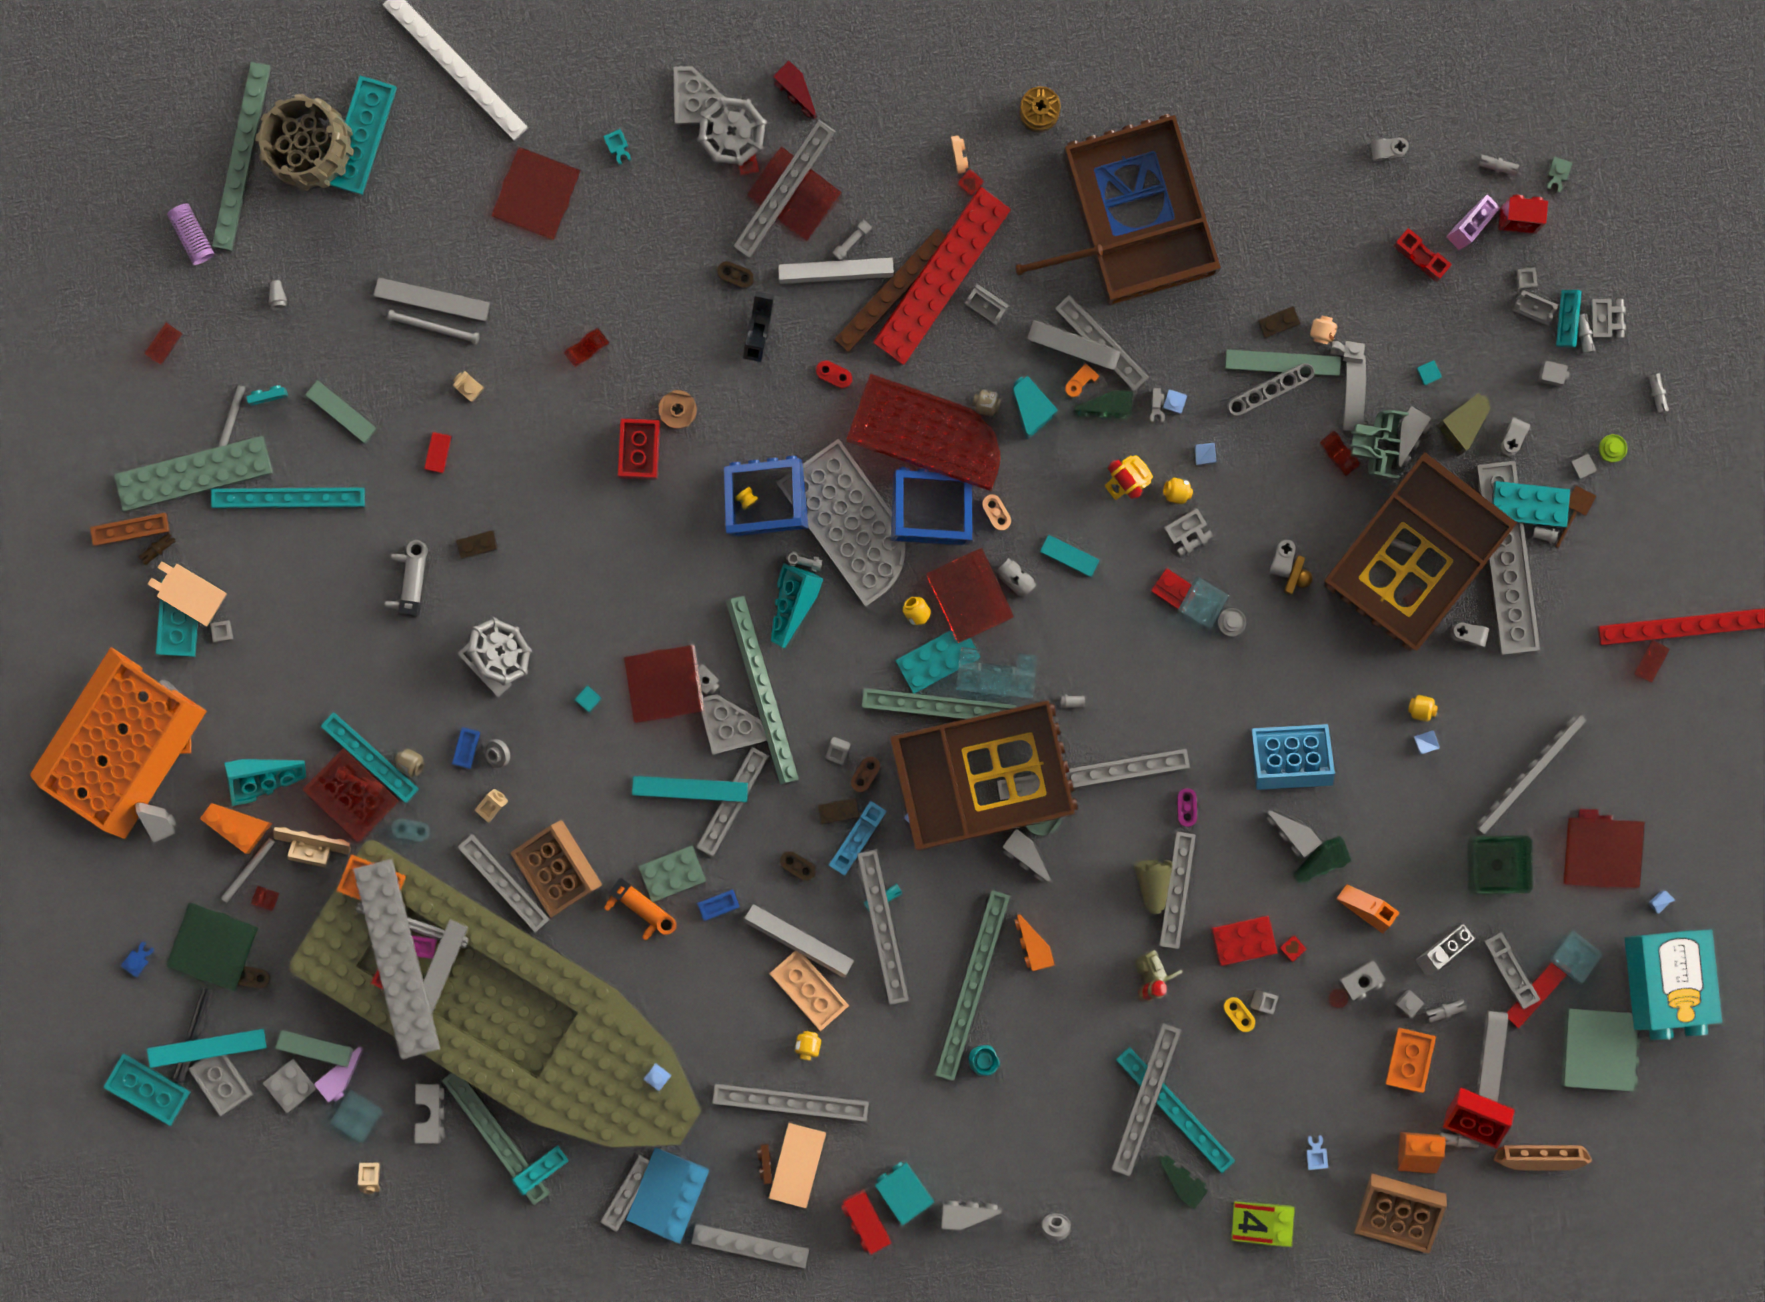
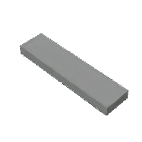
M641 1155L638 1156L600 1223L616 1232L618 1231L634 1202L650 1160Z

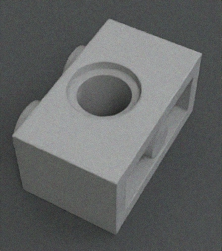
M1370 960L1339 979L1350 1000L1356 999L1357 1001L1367 996L1366 992L1369 990L1376 991L1383 986L1382 982L1386 981L1374 960ZM1362 976H1365L1368 980V984L1365 987H1361L1358 983Z

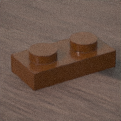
M769 1143L760 1145V1149H757L758 1160H762L763 1168H759L760 1180H764V1184L772 1183Z

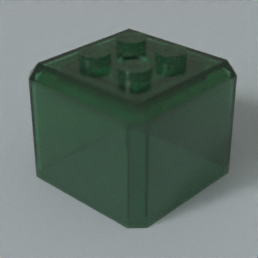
M1528 835L1472 836L1467 841L1468 890L1472 894H1529L1533 890L1532 839ZM1495 859L1499 860L1502 864L1498 871H1495L1491 866L1492 861Z

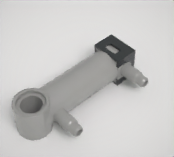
M419 540L411 541L407 545V555L391 554V560L406 562L403 588L399 602L386 601L384 606L390 609H397L401 615L417 617L420 615L421 590L425 560L428 549L423 542ZM418 545L421 546L422 552L419 555H414L413 548Z

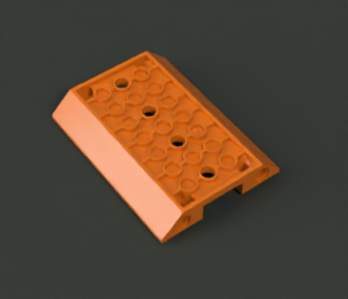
M110 647L30 773V776L39 788L103 831L126 839L139 819L135 804L138 802L148 804L207 711L177 690H169L142 672L143 668ZM141 691H145L148 694L146 702L141 701L139 698ZM121 723L126 724L128 727L126 734H122L119 731ZM101 755L107 758L106 766L99 764L98 759ZM80 787L85 788L87 791L85 798H81L78 794Z

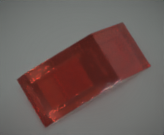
M597 328L587 333L579 343L568 348L564 354L576 368L587 362L610 342Z
M1334 430L1319 442L1326 455L1344 476L1350 474L1360 465L1356 457L1350 456L1351 450L1344 445L1340 436Z

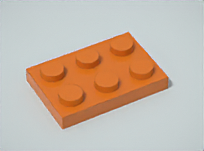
M351 854L337 891L361 900L353 869L374 863ZM396 872L401 891L406 875Z
M1398 1027L1385 1084L1424 1093L1436 1036Z

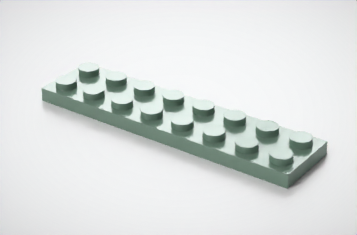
M259 436L114 474L122 509L124 512L265 476L272 474L273 471L264 437Z

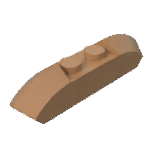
M1504 1145L1498 1149L1494 1157V1161L1515 1170H1573L1581 1168L1592 1161L1589 1153L1583 1146Z

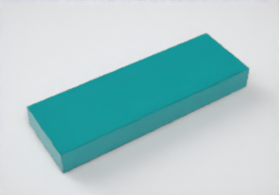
M1561 290L1557 347H1576L1581 290Z
M1049 534L1040 550L1041 553L1089 577H1092L1100 561Z
M557 1145L514 1177L511 1182L523 1196L569 1160Z

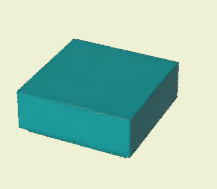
M1435 360L1416 368L1424 386L1442 378Z
M587 685L575 700L590 713L602 698Z

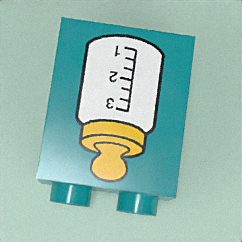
M1712 929L1624 937L1634 1030H1649L1650 1040L1673 1038V1028L1684 1027L1685 1036H1698L1708 1034L1707 1024L1722 1023Z

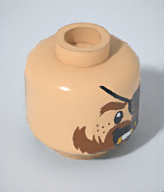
M1321 316V319L1313 321L1310 336L1314 338L1313 341L1327 345L1328 342L1334 341L1337 324L1332 322L1333 318Z

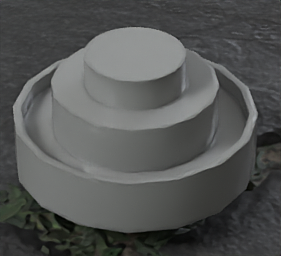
M1229 608L1219 615L1218 627L1224 635L1229 637L1237 636L1245 629L1246 618L1240 610Z
M494 739L486 744L484 753L487 761L492 766L501 768L509 763L510 752L503 741Z
M1051 1214L1045 1217L1042 1222V1232L1051 1240L1065 1239L1070 1233V1221L1064 1215Z

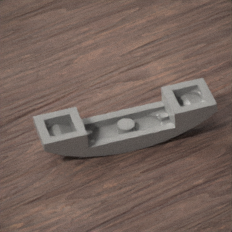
M1363 355L1362 364L1347 361L1345 364L1346 387L1343 431H1354L1355 424L1363 425L1366 388L1365 355Z
M1502 932L1486 940L1485 944L1520 1006L1525 1009L1540 1001L1535 989L1529 983L1511 952V948Z

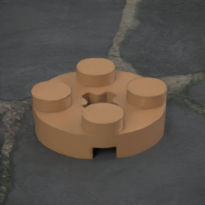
M674 390L661 399L659 414L662 421L668 427L682 429L689 427L695 420L697 406L694 399L687 392ZM677 405H681L680 407L683 409V412H680L679 415H676L675 411L672 410Z

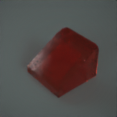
M258 885L251 903L273 911L279 893Z

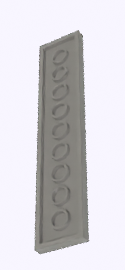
M1515 461L1476 466L1480 495L1491 503L1495 481L1518 483ZM1517 523L1488 560L1501 655L1540 650L1524 524Z
M390 859L355 868L353 870L401 1059L438 1050L440 1045L393 860Z

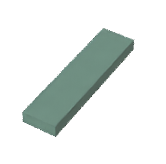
M318 380L306 393L307 397L364 443L377 430L375 426Z
M283 1030L280 1032L275 1048L280 1051L347 1068L353 1049L350 1047Z

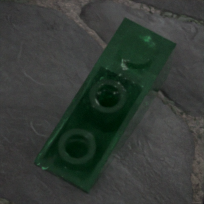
M1113 390L1074 407L1073 412H1076L1078 416L1097 414L1096 417L1108 418V415H1115L1116 419H1127V416L1130 417L1132 414L1133 391Z
M1339 835L1322 842L1293 873L1298 883L1308 882L1317 875H1325L1332 869L1345 867L1347 863L1352 862L1342 837Z
M1159 1155L1158 1158L1176 1195L1195 1209L1208 1192L1204 1188L1207 1184L1199 1178H1196V1180L1192 1179L1189 1176L1191 1172L1184 1167L1177 1168L1173 1165L1175 1161L1168 1155L1164 1157Z

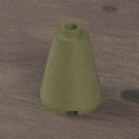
M1155 859L1144 860L1134 864L1145 908L1151 914L1161 913V910L1165 909L1173 863L1169 860H1164V863H1160Z

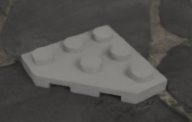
M693 66L674 67L675 125L700 124L701 111L704 112L721 99L723 95L707 79L699 74ZM727 105L728 111H732V106ZM721 107L711 117L714 119L718 118L725 112L724 108Z
M717 694L698 699L712 755L767 741L760 719Z

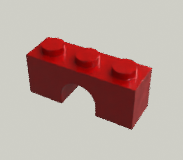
M1409 228L1393 245L1394 248L1436 283L1452 265L1438 252L1433 253L1422 243V239Z

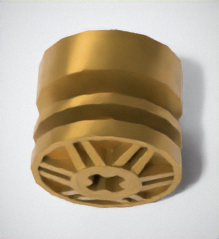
M1038 86L1027 91L1021 100L1019 114L1024 126L1033 132L1050 130L1059 118L1061 105L1059 97L1053 90L1047 87ZM1039 104L1043 105L1041 111L1038 110Z

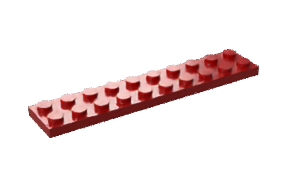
M979 187L879 332L873 344L900 364L905 365L1011 209L983 187Z

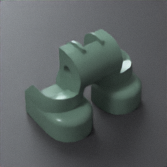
M1395 410L1381 411L1376 416L1374 427L1355 424L1354 431L1351 432L1353 439L1352 444L1349 445L1351 448L1350 456L1369 459L1368 472L1373 477L1388 481L1400 478V476L1391 475L1393 460L1395 456L1399 455V452L1384 451L1377 448L1378 440L1381 439L1386 442L1401 443V440L1396 438L1397 427L1401 418L1409 416L1408 412Z

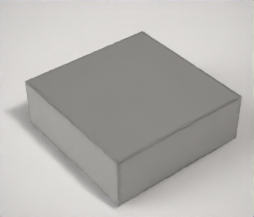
M1536 267L1516 270L1518 289L1538 286Z
M1589 453L1570 462L1578 479L1597 471Z
M229 620L210 624L213 643L233 640Z

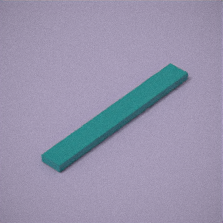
M364 487L211 489V508L365 507Z
M1128 1047L1115 1060L1141 1087L1148 1066L1131 1047ZM1163 1083L1156 1104L1222 1174L1236 1160Z

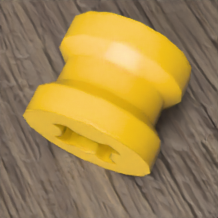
M750 487L744 489L735 497L742 504L743 510H746L759 500L757 496L753 495Z

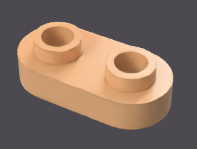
M959 135L952 136L951 142L957 173H965V169L968 168L967 157H963L962 150H965L963 138L960 139Z
M996 495L986 496L982 507L993 527L999 531L1008 529L1011 524V517L1001 499ZM992 501L995 503L996 506L994 508H990L988 506V503ZM999 518H1003L1005 520V523L1003 525H1000L998 523Z

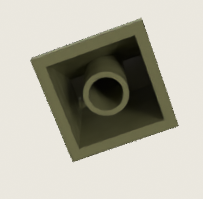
M1480 393L1437 425L1459 455L1470 448L1491 408L1485 395L1481 396Z

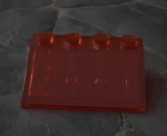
M781 146L747 196L761 206L794 155ZM810 168L777 219L808 241L841 199L842 192Z
M982 548L926 573L958 643L1014 618Z
M344 748L303 788V793L358 845L371 834L399 802Z

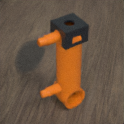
M620 877L609 891V894L612 896L606 902L604 909L609 911L617 901H620L650 924L642 936L644 940L651 937L656 929L665 935L671 934L676 930L677 922L672 916L632 887L623 878ZM665 919L672 922V927L668 931L662 928V922Z

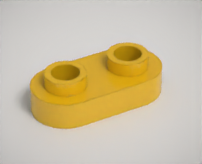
M1236 997L1228 998L1223 1006L1225 1013L1240 1031H1251L1255 1026L1253 1015L1240 999ZM1235 1003L1237 1007L1232 1011L1230 1004ZM1244 1018L1248 1020L1246 1026H1243L1241 1023Z

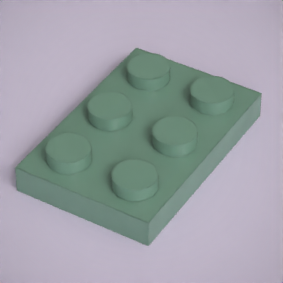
M693 845L638 866L652 902L706 882Z

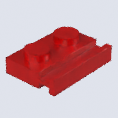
M1168 568L1165 569L1151 590L1152 593L1182 613L1198 591L1196 587Z

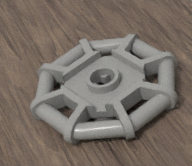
M721 96V99L704 112L701 111L697 142L701 143L714 163L722 162L742 166L754 154L763 150L764 130L767 122L752 105L751 100ZM727 105L743 108L740 112L728 111ZM721 107L724 108L725 112L718 118L714 119L711 117ZM746 110L756 121L755 123L750 124L744 116ZM709 120L713 123V131L711 135L706 136ZM729 126L737 128L735 136L732 134L727 135ZM757 127L756 141L754 142L750 139L751 129ZM714 139L720 147L718 152H716L708 140ZM746 144H751L752 147L740 156L739 150ZM723 150H732L736 152V156H728L721 154Z
M492 617L489 621L471 628L469 648L466 651L467 655H470L481 677L485 676L501 683L503 686H507L510 682L520 677H525L528 674L527 667L532 650L519 632L520 628L499 621L496 617ZM498 628L508 632L509 635L499 633ZM490 629V635L485 636L482 633L483 631ZM478 640L481 641L479 649L476 648ZM495 649H499L502 654L499 656ZM517 655H522L520 666L516 663ZM480 657H481V658H482V657L484 658V660H485L484 664H483V662L481 661ZM511 668L515 671L509 675L506 674V669Z

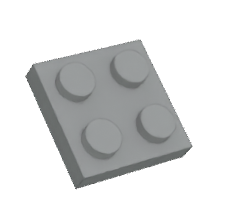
M294 1058L263 1083L286 1113H289L317 1090L314 1082Z

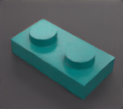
M281 385L270 387L269 391H252L251 395L246 396L248 404L253 406L288 397L287 389L281 387Z

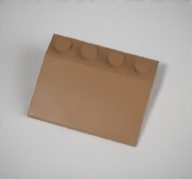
M562 820L550 825L510 853L550 918L602 886V883Z
M1371 1173L1354 1233L1429 1254L1446 1209V1194Z

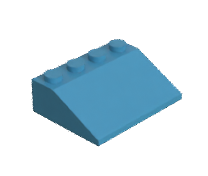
M1328 724L1252 728L1256 790L1333 786L1335 771Z
M655 1147L626 1220L662 1237L680 1243L709 1169Z

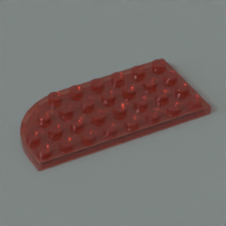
M873 374L869 376L846 442L992 491L1001 459L997 437L993 429L981 419L982 416L972 409Z

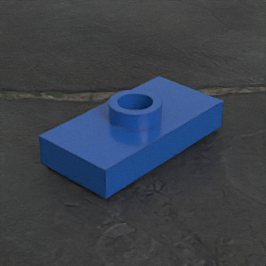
M461 727L452 761L453 765L471 769L480 731Z
M733 889L697 903L704 921L740 907Z

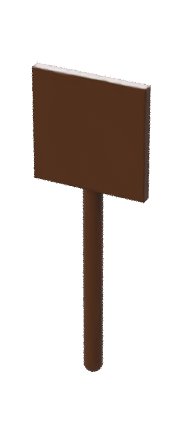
M1575 486L1569 498V508L1574 511L1567 523V527L1564 528L1556 544V548H1559L1577 512L1585 516L1588 514L1596 495Z

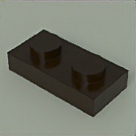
M1294 306L1258 320L1264 338L1301 324Z
M493 530L456 540L461 559L498 549Z
M856 798L818 805L821 824L859 817Z

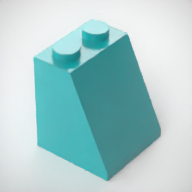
M1027 375L1025 378L1021 376L1013 383L1012 396L1024 436L1028 440L1056 416L1058 409Z
M900 1161L892 1167L893 1172L888 1175L884 1173L876 1179L877 1183L875 1186L903 1226L933 1204L934 1199L907 1162L903 1164Z

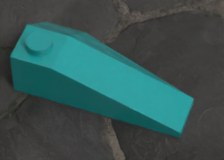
M783 563L777 581V588L780 589L779 598L775 599V605L778 607L777 616L773 618L771 641L783 648L787 646L816 600L823 578L812 572Z
M242 759L224 763L232 806L254 802L258 796L265 793L269 795L280 786L287 787L307 777L305 761Z

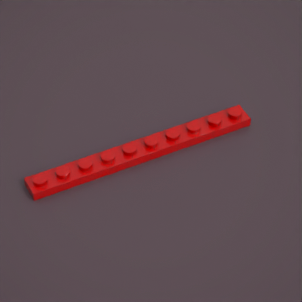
M1765 608L1598 626L1600 645L1765 628Z

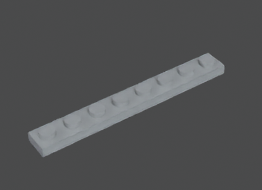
M818 120L734 247L748 257H751L835 133V130L821 120Z
M1581 715L1570 718L1566 723L1568 727L1564 731L1560 730L1553 739L1555 741L1551 746L1548 744L1540 752L1542 756L1538 760L1535 758L1528 765L1529 770L1526 774L1521 773L1515 780L1517 784L1513 788L1509 787L1502 794L1504 798L1500 803L1496 801L1489 809L1491 813L1487 817L1484 815L1477 822L1478 827L1475 830L1483 835L1490 829L1586 722L1585 718Z
M877 849L858 853V859L889 1003L909 1001Z
M1162 1024L1112 1167L1114 1171L1128 1176L1131 1175L1181 1029Z
M715 1084L713 1104L867 1121L869 1105L867 1101Z

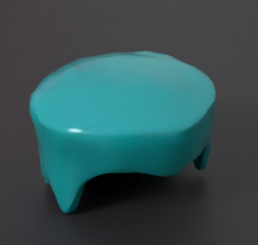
M990 1045L975 1047L969 1054L970 1068L978 1076H989L1000 1066L998 1056Z

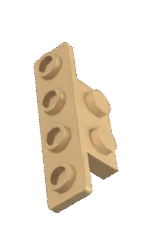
M274 827V839L291 843L288 860L326 868L330 851L343 854L350 853V843L343 839L335 840L324 835L315 836L305 831L296 832L286 827Z

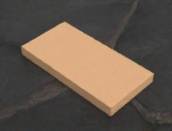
M794 951L769 973L820 1032L849 1006L808 958L797 951Z
M792 1123L788 1124L769 1199L803 1208L807 1207L826 1132Z

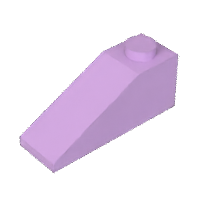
M1488 194L1485 195L1455 225L1446 237L1458 250H1461L1473 242L1500 207Z
M362 1046L352 1052L348 1068L337 1065L314 1084L328 1102L332 1100L336 1102L344 1096L342 1092L346 1090L364 1051Z

